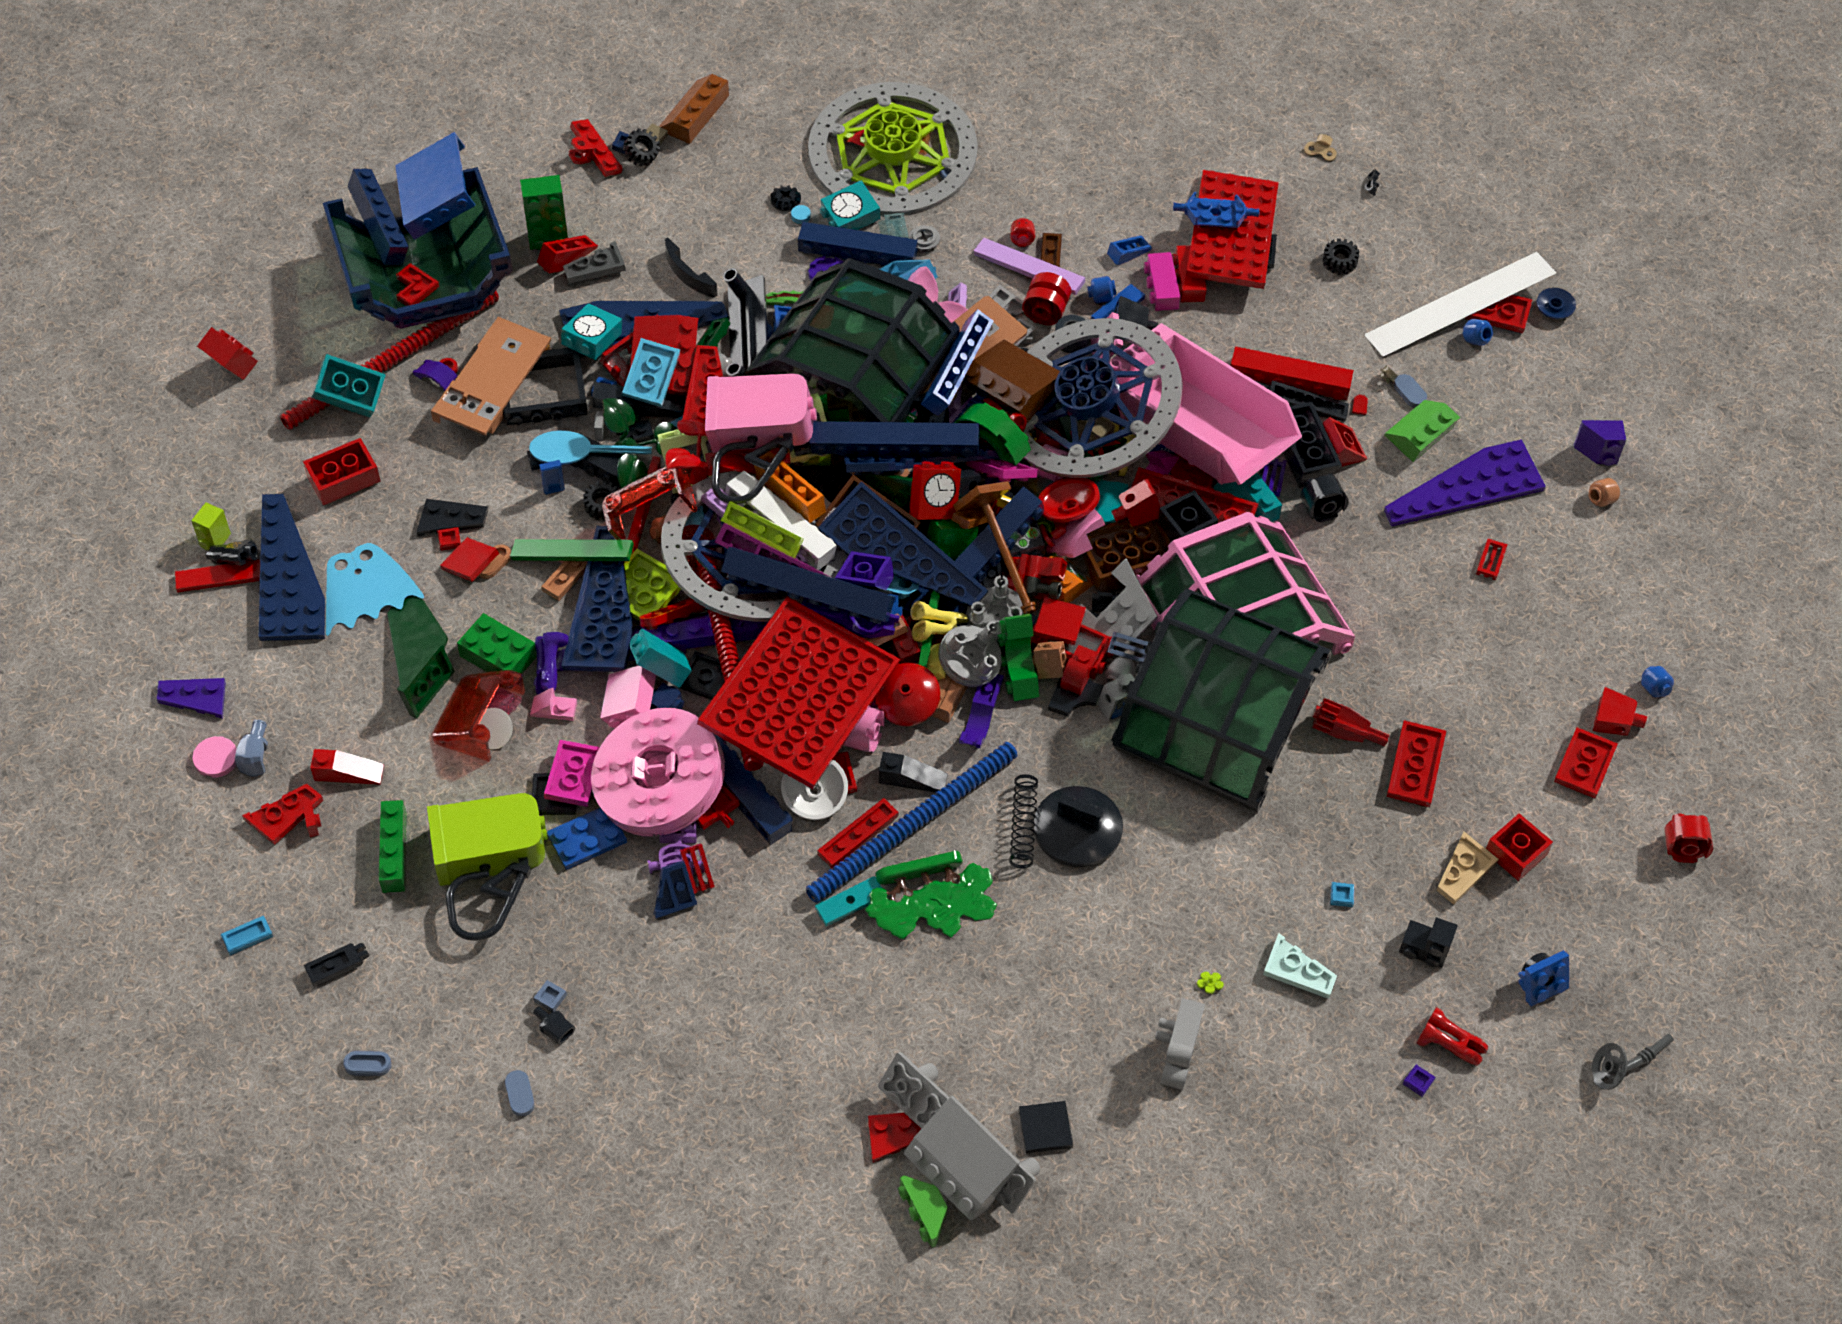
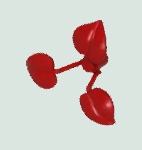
M683 419L678 421L677 428L685 435H697L696 456L690 454L685 449L672 448L666 453L665 464L667 470L692 468L689 482L694 485L706 479L707 476H712V466L709 469L708 464L700 460L701 436H707L705 422L698 419ZM726 453L721 459L720 467L723 469L756 473L753 465L744 460L745 457L742 455Z

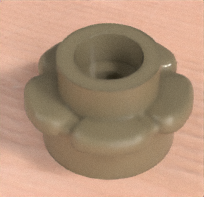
M1387 365L1383 369L1381 368L1380 371L1382 373L1380 376L1387 383L1390 381L1395 383L1394 380L1398 375Z

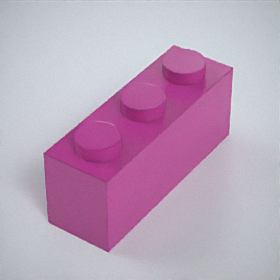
M1171 252L1148 254L1147 262H1144V273L1148 274L1147 288L1151 289L1150 303L1154 304L1155 311L1178 310L1180 293Z

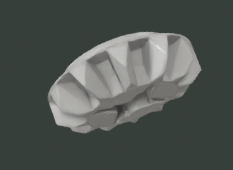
M918 226L909 234L910 239L918 240L917 248L920 251L923 249L928 251L931 248L936 249L937 244L940 243L939 232L931 226ZM922 235L923 237H925V239H928L927 242H924V240L921 239Z

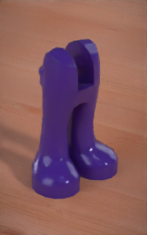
M546 632L543 633V636L535 638L537 671L533 685L537 695L550 688H554V690L557 688L556 654L558 648L568 645L569 636L567 634Z

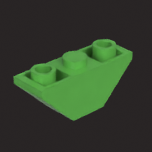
M902 1176L900 1177V1187H898L899 1195L903 1201H908L910 1208H908L909 1214L914 1222L918 1221L921 1227L919 1233L924 1242L928 1241L931 1248L937 1245L947 1217V1205L935 1185Z

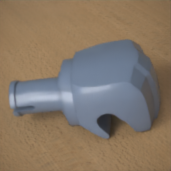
M262 720L253 721L250 734L242 737L234 757L239 771L251 777L265 773L263 754L268 747V742L263 738L267 725Z

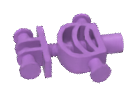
M697 822L679 830L681 833L674 832L667 835L662 833L661 836L659 835L660 843L674 844H669L660 849L659 861L650 862L648 860L650 874L652 871L661 870L662 867L682 861L679 850L691 847L683 843H697ZM689 852L686 855L693 875L695 868ZM697 860L700 870H702V872L705 873L702 866V862Z

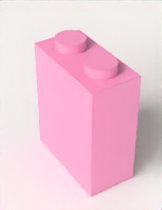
M641 666L609 674L600 718L610 727L616 728L632 716L650 710L656 675Z

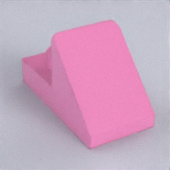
M550 688L534 696L530 717L574 721L577 699L555 697L554 688Z

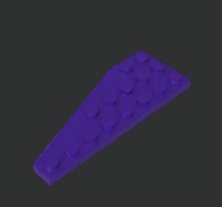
M1521 439L1481 449L1386 505L1384 512L1392 527L1545 491L1546 486Z

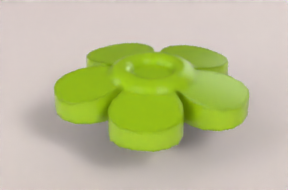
M1206 971L1202 972L1201 979L1197 981L1198 988H1205L1207 994H1213L1215 990H1222L1224 987V983L1220 981L1221 975L1217 972H1214L1212 975Z

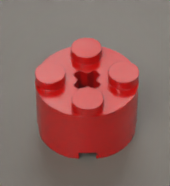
M1678 813L1673 815L1672 820L1666 824L1664 832L1667 853L1673 857L1674 861L1695 863L1698 862V858L1704 856V859L1712 854L1711 828L1706 816Z

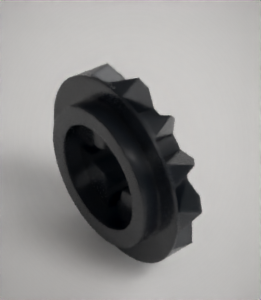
M781 185L779 189L774 188L773 193L770 195V201L779 210H792L800 204L801 193L797 191L796 187L791 188L790 185L783 187Z

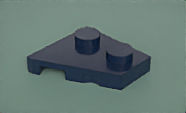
M682 860L662 867L654 908L655 918L697 905L685 862Z

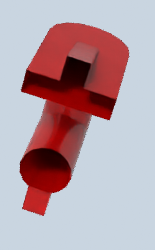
M1054 522L1056 529L1050 533L1044 525L1040 526L1042 537L1051 548L1055 546L1052 536L1055 540L1066 533L1067 523Z

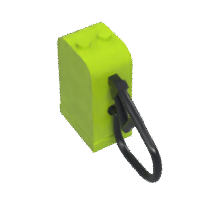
M527 793L427 806L434 865L439 886L449 885L446 892L449 925L452 931L462 939L478 941L490 938L499 932L519 894L525 878H529L531 868L539 866L545 859L544 840H548L544 815L539 816L536 799ZM495 875L482 884L480 892L505 900L496 923L488 930L471 933L463 930L458 925L454 905L456 889L466 881ZM510 875H517L510 891L495 887Z

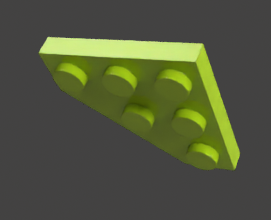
M639 549L634 551L630 561L624 562L631 616L640 621L639 617L641 615L666 607L680 592L681 589L672 579L666 565Z

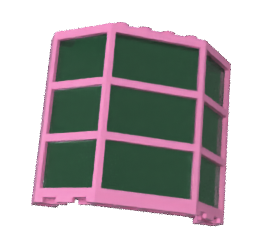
M1250 512L1173 540L1168 545L1169 550L1163 556L1157 555L1147 565L1148 570L1141 576L1136 575L1158 617L1151 624L1154 630L1157 623L1163 621L1179 594L1183 593L1187 588L1311 642L1318 643L1320 640L1334 643L1332 648L1333 655L1347 653L1353 647L1354 634L1281 523L1277 521L1274 523L1270 522L1268 518L1262 516L1255 517ZM1189 599L1183 614L1178 612L1174 619L1212 634L1226 614ZM1232 618L1219 638L1256 654L1270 633ZM1170 625L1162 640V644L1188 684L1208 641ZM1277 636L1264 657L1269 660H1276L1286 653L1298 651L1301 646ZM1214 644L1192 691L1200 706L1204 708L1208 705L1210 707L1217 705L1221 701L1223 689L1244 670L1249 669L1253 660Z

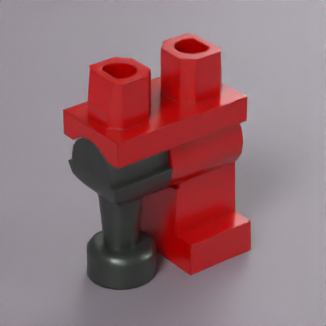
M1022 554L1021 557H1012L1028 596L1035 597L1038 593L1049 594L1050 598H1060L1062 591L1061 582L1053 581L1048 585L1041 583V580L1043 578L1064 581L1067 562L1063 558H1048ZM1008 576V588L1017 592L1012 578Z

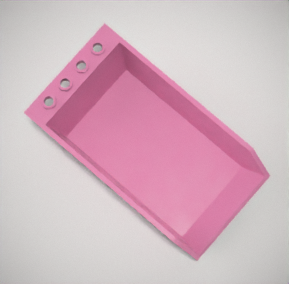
M1161 323L1151 330L1160 336L1172 350L1178 362L1183 383L1182 399L1178 414L1167 434L1158 443L1159 445H1164L1186 459L1190 465H1195L1217 479L1221 485L1230 482H1237L1238 485H1241L1302 437L1288 401ZM1134 344L1123 350L1146 366L1155 363L1147 352ZM1117 355L1109 362L1114 371H1140ZM1119 377L1118 381L1119 384H1123L1135 378ZM1161 378L1152 382L1143 418L1145 424H1149L1158 408L1162 393ZM1145 383L1120 393V399L1133 417L1137 416ZM1118 407L1120 417L1128 421V419L1125 417L1123 412Z

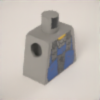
M1122 674L1118 679L1107 683L1103 687L1097 705L1108 721L1121 716L1128 695L1126 693L1127 686L1130 681L1134 682L1135 680L1132 674ZM1140 687L1137 696L1143 698L1142 689ZM1134 703L1132 710L1140 707V705Z

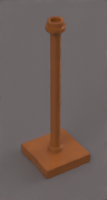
M1006 481L976 486L963 498L954 503L953 507L956 512L983 509L1023 606L1020 608L1024 614H1030L1036 611L1035 602H1030L990 506L1011 490L1010 484Z

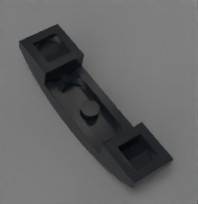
M667 237L665 239L666 257L676 276L687 286L701 294L714 298L718 296L717 283L705 272L697 275L681 260L680 248Z

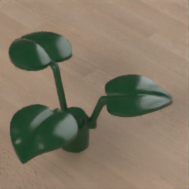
M616 398L602 400L603 417L607 428L614 433L624 432L619 437L620 441L615 443L616 446H645L656 443L658 454L663 456L657 435L678 430L673 424L668 422L658 424L654 429L655 439L636 443L632 438H626L629 432L628 426L635 422V414L631 406ZM619 453L622 456L618 460L617 475L622 492H627L643 485L648 476L644 462L637 460L636 455Z

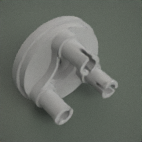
M1001 576L995 578V586L986 588L989 593L981 602H975L971 607L967 606L966 615L969 620L966 622L967 625L985 628L988 622L995 621L996 623L993 625L995 627L1004 617L1024 614L1020 608L1023 605L1019 595L1014 590L1008 588V579L1003 576V580H1001Z
M990 621L985 628L972 625L958 626L951 629L943 637L938 650L939 661L945 673L952 680L964 686L979 687L986 685L994 679L1001 667V651L995 640V635L1000 631L999 624L993 627L996 622Z

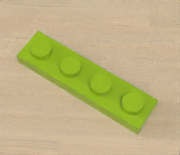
M731 501L721 519L724 523L793 558H796L804 541V538Z

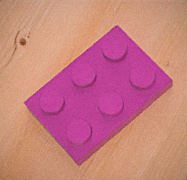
M994 459L967 462V466L975 469L974 471L977 473H987L986 476L992 478L999 477V481L1011 482L1013 478H1016L1018 481H1028V478H1037L1038 469L1020 463L1013 465L1004 460Z
M560 740L545 788L544 799L588 807L592 794V766L600 747Z

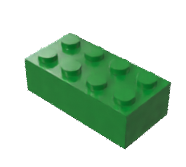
M560 175L521 179L520 184L530 250H540L545 242L568 238Z

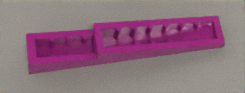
M726 523L723 524L715 543L727 549L728 547H735L829 576Z

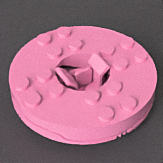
M657 708L644 711L618 725L601 744L592 766V791L598 805L620 829L634 835L652 837L654 834L655 836L658 834L661 836L662 833L664 835L674 833L699 819L715 801L724 780L725 758L722 747L715 735L697 724L699 717L688 711L676 708Z

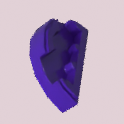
M826 256L815 259L810 264L808 270L810 281H812L817 272L821 270L826 271L835 264H842L843 261L837 257L833 259L826 258Z

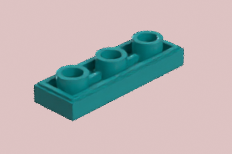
M873 876L815 905V910L827 927L871 904L869 894L872 889L882 887L877 882L876 877Z

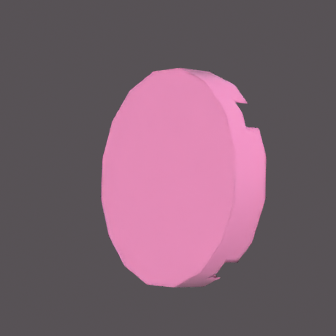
M214 736L203 740L193 752L192 759L196 770L201 775L211 776L212 778L227 775L236 766L234 759L236 746L231 740L224 737Z

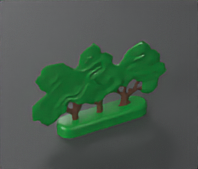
M952 851L887 866L876 871L875 876L880 885L897 883V886L891 892L883 888L872 889L869 894L871 904L865 911L869 917L876 919L878 927L890 931L892 935L900 939H904L914 931L916 922L921 917L927 919V924L930 927L940 928L944 934L952 938L961 928L960 917L962 915L970 917L975 921L991 919L997 904L989 896L984 895V891L993 883L990 870L971 863L965 868L963 873L956 874L951 870L961 866L963 859L959 851ZM946 872L945 881L943 882L929 880L928 875ZM918 877L923 878L925 885L921 890L913 891L905 885V880ZM953 878H957L959 883L955 884ZM900 890H902L903 897L901 901L895 902L896 893L899 894ZM906 891H909L911 896L906 895ZM887 895H892L891 900L887 899Z

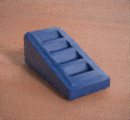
M1141 235L1111 242L1107 254L1116 265H1120L1151 251L1152 247Z

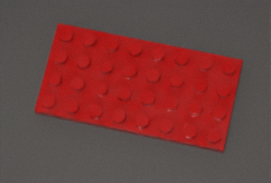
M1203 170L1198 198L1234 201L1235 195H1238L1246 207L1259 209V217L1247 216V219H1244L1238 228L1194 225L1186 271L1187 277L1264 289L1279 182Z

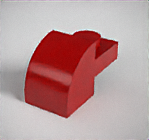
M1078 645L1065 667L1061 688L1081 695L1098 658V652Z

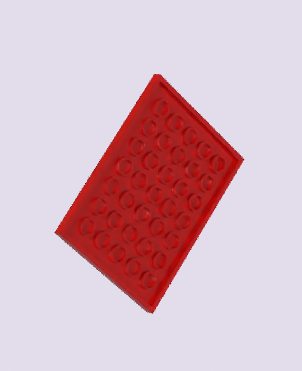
M786 597L701 714L697 724L807 787L814 789L899 664L900 659L795 600Z

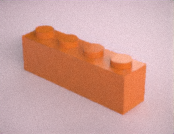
M769 451L759 458L771 463L775 454ZM782 461L765 486L781 500L785 501L793 510L800 513L806 521L811 523L826 512L824 495ZM754 465L756 479L760 480L765 470Z

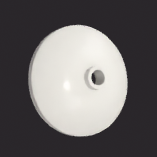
M833 760L814 787L818 789L817 794H812L810 792L811 788L784 774L781 783L784 802L794 814L804 819L821 820L828 818L839 811L846 800L848 793L846 774L841 766Z

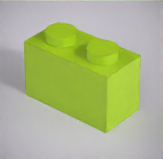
M207 502L191 520L198 544L205 550H209L211 546L223 545L231 535L224 510Z

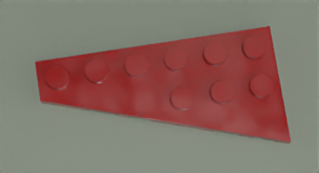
M697 345L683 414L684 420L698 419L704 422L706 420L708 377H724L717 346ZM707 440V441H706L707 450H708V451H712L711 446H710V443H709V441ZM697 443L680 448L697 450Z

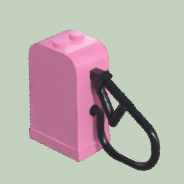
M799 374L708 377L705 432L712 452L716 453L712 464V490L718 499L725 503L731 501L735 504L751 501L761 492L786 454L791 453L794 446L803 445L811 439L813 421L817 420L816 408L813 407V397L810 395L807 382L803 376ZM779 448L771 463L759 458L769 451ZM756 449L746 454L744 459L746 462L765 470L754 489L743 496L732 497L724 494L719 487L720 462L723 456L732 450Z

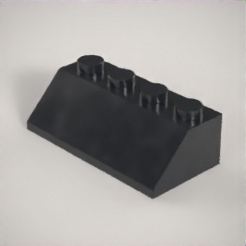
M1312 402L1290 406L1302 437L1283 451L1299 488L1305 487L1304 482L1306 480L1334 473L1342 466Z

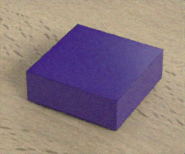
M1416 1064L1403 1081V1085L1423 1097L1436 1077Z

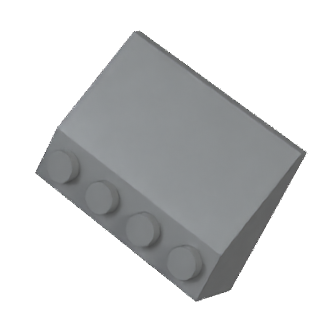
M954 1096L949 1097L917 1133L903 1153L970 1221L987 1212L1021 1163Z

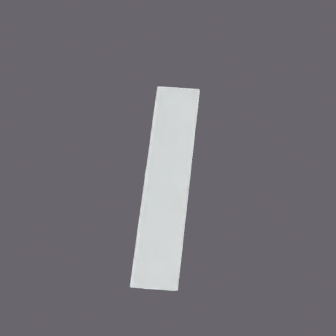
M1535 252L1366 333L1365 336L1382 356H1386L1556 274V272L1538 252Z

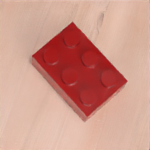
M361 438L303 461L306 476L323 506L381 482L377 465Z

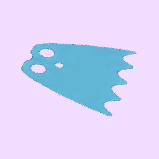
M366 543L356 547L353 552L334 555L327 563L326 635L328 636L331 633L332 628L337 623H343L352 629L360 615L366 614L377 619L382 607L391 605L401 610L407 596L413 595L424 599V595L403 568L375 544ZM364 550H370L373 553L372 558L367 561L361 560L359 555ZM343 559L348 562L344 570L335 569L334 565L338 560ZM356 569L362 570L361 574L356 575L354 571Z

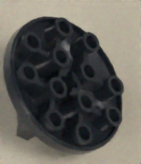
M1070 786L1056 790L1040 803L1035 813L1034 823L1036 825L1034 826L1037 843L1050 858L1064 865L1087 867L1101 863L1115 852L1122 838L1123 820L1118 807L1108 796L1089 787Z

